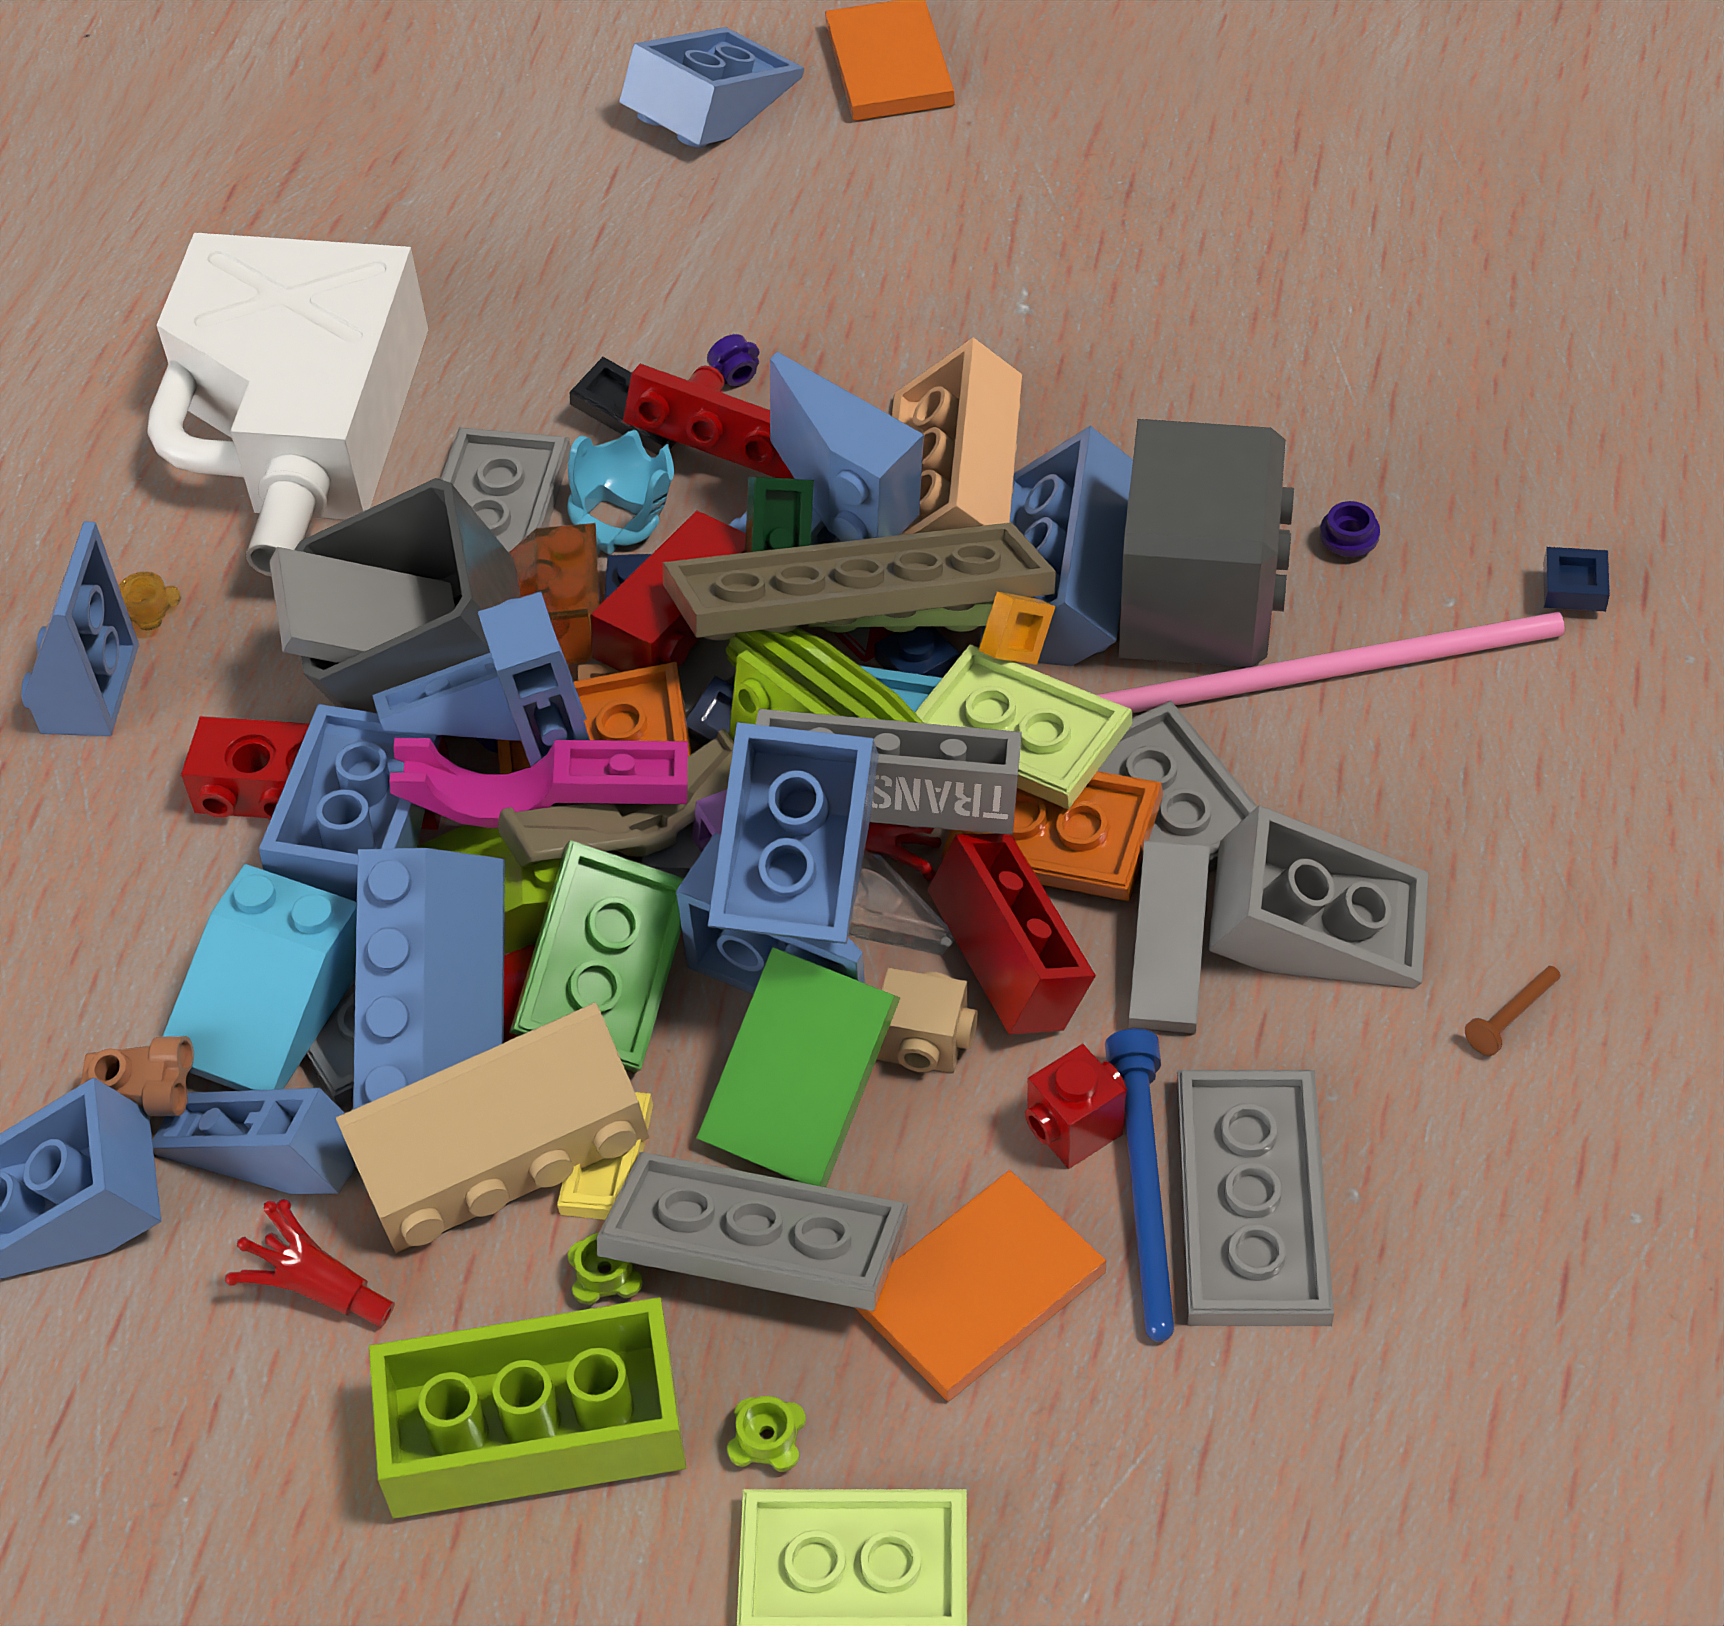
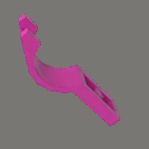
M394 738V759L404 762L403 773L390 772V794L460 824L498 828L499 814L502 809L512 807L515 812L548 808L554 803L687 804L688 742L555 740L548 754L530 768L510 774H480L460 768L442 756L430 738Z

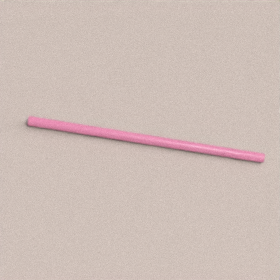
M1554 612L1098 694L1097 696L1130 708L1132 713L1152 710L1169 701H1172L1176 706L1559 637L1564 635L1565 627L1561 613Z

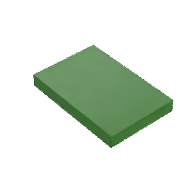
M570 840L565 845L509 1033L521 1036L596 1002L625 1070L634 1073L639 1072L643 1066L682 929L676 890L684 878Z
M772 947L697 1139L798 1182L826 1187L895 1014L900 997Z

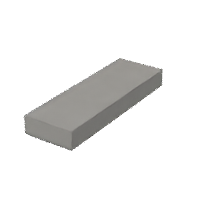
M1144 841L1129 1028L1196 1033L1210 846Z

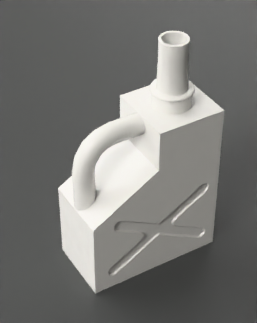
M194 233L157 323L168 366L150 409L148 435L158 455L176 468L199 474L244 477L254 513H260L246 552V559L249 565L256 571L271 576L269 561L276 548L282 547L294 550L298 543L303 540L310 520L316 517L346 520L371 507L428 333L411 247ZM187 411L231 437L233 441L200 439L188 435L183 429V422Z

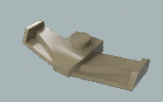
M724 728L718 731L715 739L688 756L687 804L577 803L515 812L512 807L502 809L499 814V833L521 867L534 865L540 861L562 858L565 845L570 840L604 852L618 850L627 856L635 857L646 856L673 846L676 843L678 831L696 820V801L728 788L734 741Z

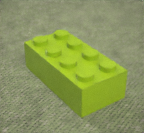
M661 1297L369 1345L378 1482L393 1519L687 1469L669 1336Z

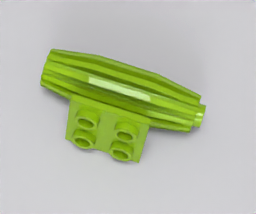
M798 627L784 633L769 632L764 629L739 632L729 639V646L726 647L727 659L736 669L729 735L733 741L735 739L737 722L756 725L759 709L924 723L897 693L831 644Z

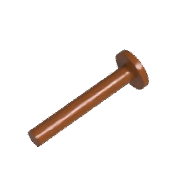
M1548 966L1489 1021L1474 1018L1467 1023L1465 1035L1471 1046L1484 1055H1495L1502 1047L1500 1033L1560 979L1561 975L1558 969L1554 966Z

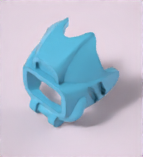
M636 430L628 431L616 440L593 446L590 438L583 435L579 436L571 446L568 460V478L571 495L568 498L567 511L570 520L575 525L572 527V537L581 542L586 540L598 545L599 550L607 554H612L618 545H633L648 538L660 522L659 515L666 503L669 487L674 476V466L668 444L660 449L656 457H651L646 453L639 433ZM608 501L637 515L628 522L624 529L605 524L588 513L600 502Z

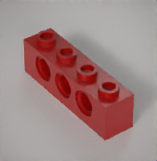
M200 716L181 772V777L194 813L207 814L219 818L243 816L268 818L271 820L310 723ZM441 735L438 752L450 761L445 737ZM425 809L421 829L438 830L442 815Z

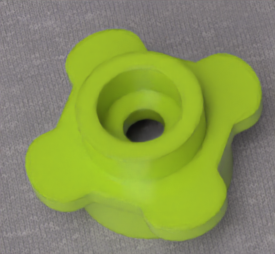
M599 1233L592 1234L584 1240L576 1242L568 1251V1261L571 1266L575 1267L577 1281L572 1286L573 1296L578 1302L585 1305L596 1303L600 1297L616 1294L623 1298H630L636 1295L642 1287V1277L640 1273L634 1270L633 1263L597 1256V1236ZM601 1266H611V1270L608 1273L603 1274L598 1271Z
M773 1396L749 1397L740 1401L734 1410L736 1437L727 1445L730 1460L740 1467L748 1466L752 1462L771 1464L779 1472H785L795 1467L800 1458L799 1450L795 1446L797 1434L806 1424V1415L803 1408L797 1403H785L783 1400ZM765 1429H770L774 1432L770 1439L761 1438L760 1433Z

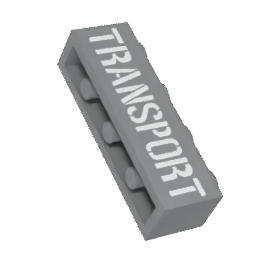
M766 709L758 710L756 725L873 738L879 756L870 822L1013 835L1022 732Z

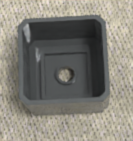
M1137 419L1123 550L1119 658L1246 668L1253 667L1267 658L1272 611L1284 612L1287 575L1276 574V570H1288L1291 533L1290 530L1280 529V524L1291 525L1294 488L1282 487L1286 439L1271 427Z
M437 478L301 540L294 549L296 551L435 579L451 584L455 609L444 616L340 663L301 656L304 675L335 707L377 713L372 695L490 653L478 611L500 605L510 599L521 598L514 558L453 484Z

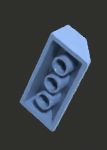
M1091 425L1018 470L1013 476L1010 522L1018 528L1056 571L1055 594L1032 597L1055 606L1038 663L1073 666L1089 656L1109 648L1111 644L1116 642L1119 631L1124 537L1133 459ZM982 626L980 644H981V640H982V637H983V634H984V631H985L986 626Z
M430 848L358 849L353 1110L504 1043V859Z

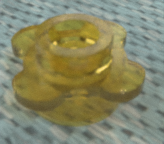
M142 571L133 573L124 578L118 585L131 621L138 624L139 628L144 631L158 628L162 624L166 611L170 607L178 605L181 601L179 589L172 585L165 587L162 578L153 572Z

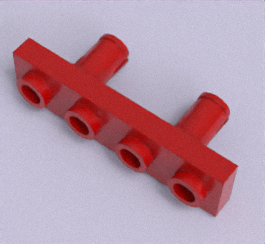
M641 363L631 373L623 423L775 478L795 479L770 441V410L722 393L724 377L716 368L706 365L700 366L694 371L689 380Z

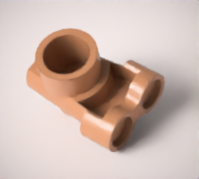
M187 1036L155 1037L150 1046L117 1050L109 1048L100 1052L87 1053L85 1055L80 1085L94 1077L143 1107L149 1116H180L184 1113L187 1105L186 1076L191 1070L194 1060L192 1042Z

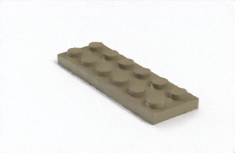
M1012 522L663 562V585L696 638L704 637L711 640H726L734 637L739 632L763 629L769 632L784 633L796 629L798 625L820 622L831 625H848L855 622L857 618L885 615L892 618H906L914 615L918 610L935 608L963 611L972 608L976 603L994 601L997 591L1031 598L1033 596L1055 594L1056 571Z

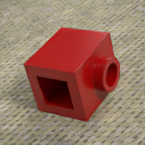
M1081 1044L1027 1078L1026 1121L1036 1138L1044 1145H1048L1062 1163L1070 1169L1123 1135L1125 1096L1127 1095L1126 1085L1120 1073L1108 1061L1100 1063L1084 1044Z

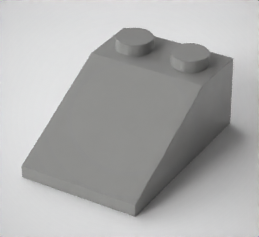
M1259 805L1220 840L1208 950L1269 973L1416 988L1422 983L1429 872Z

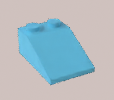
M248 864L243 865L209 916L162 1036H187L190 1038L194 1050V1060L189 1071L190 1073L239 1091L284 1089L356 977L357 902Z

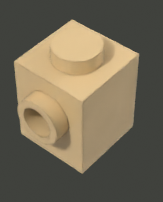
M888 968L882 990L900 997V1001L876 1060L902 1064L904 1067L917 1072L936 1070L954 1074L960 1048L968 1050L972 1048L977 1026V1010L967 1008V981L952 979L938 972H925L922 974Z

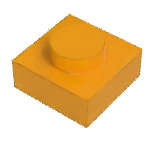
M997 591L978 651L995 659L1037 665L1055 606L1037 598Z

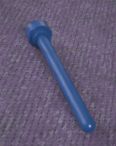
M1125 1029L1110 1035L1106 1039V1061L1117 1069L1127 1089V1095L1125 1096V1120L1145 1330L1148 1337L1153 1341L1164 1342L1174 1332V1321L1150 1084L1155 1080V1073L1161 1067L1159 1039L1153 1032L1144 1029Z

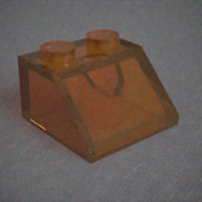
M596 523L536 528L509 552L514 558L521 598L541 591L566 663L587 662L592 658L590 614L605 600L604 571Z

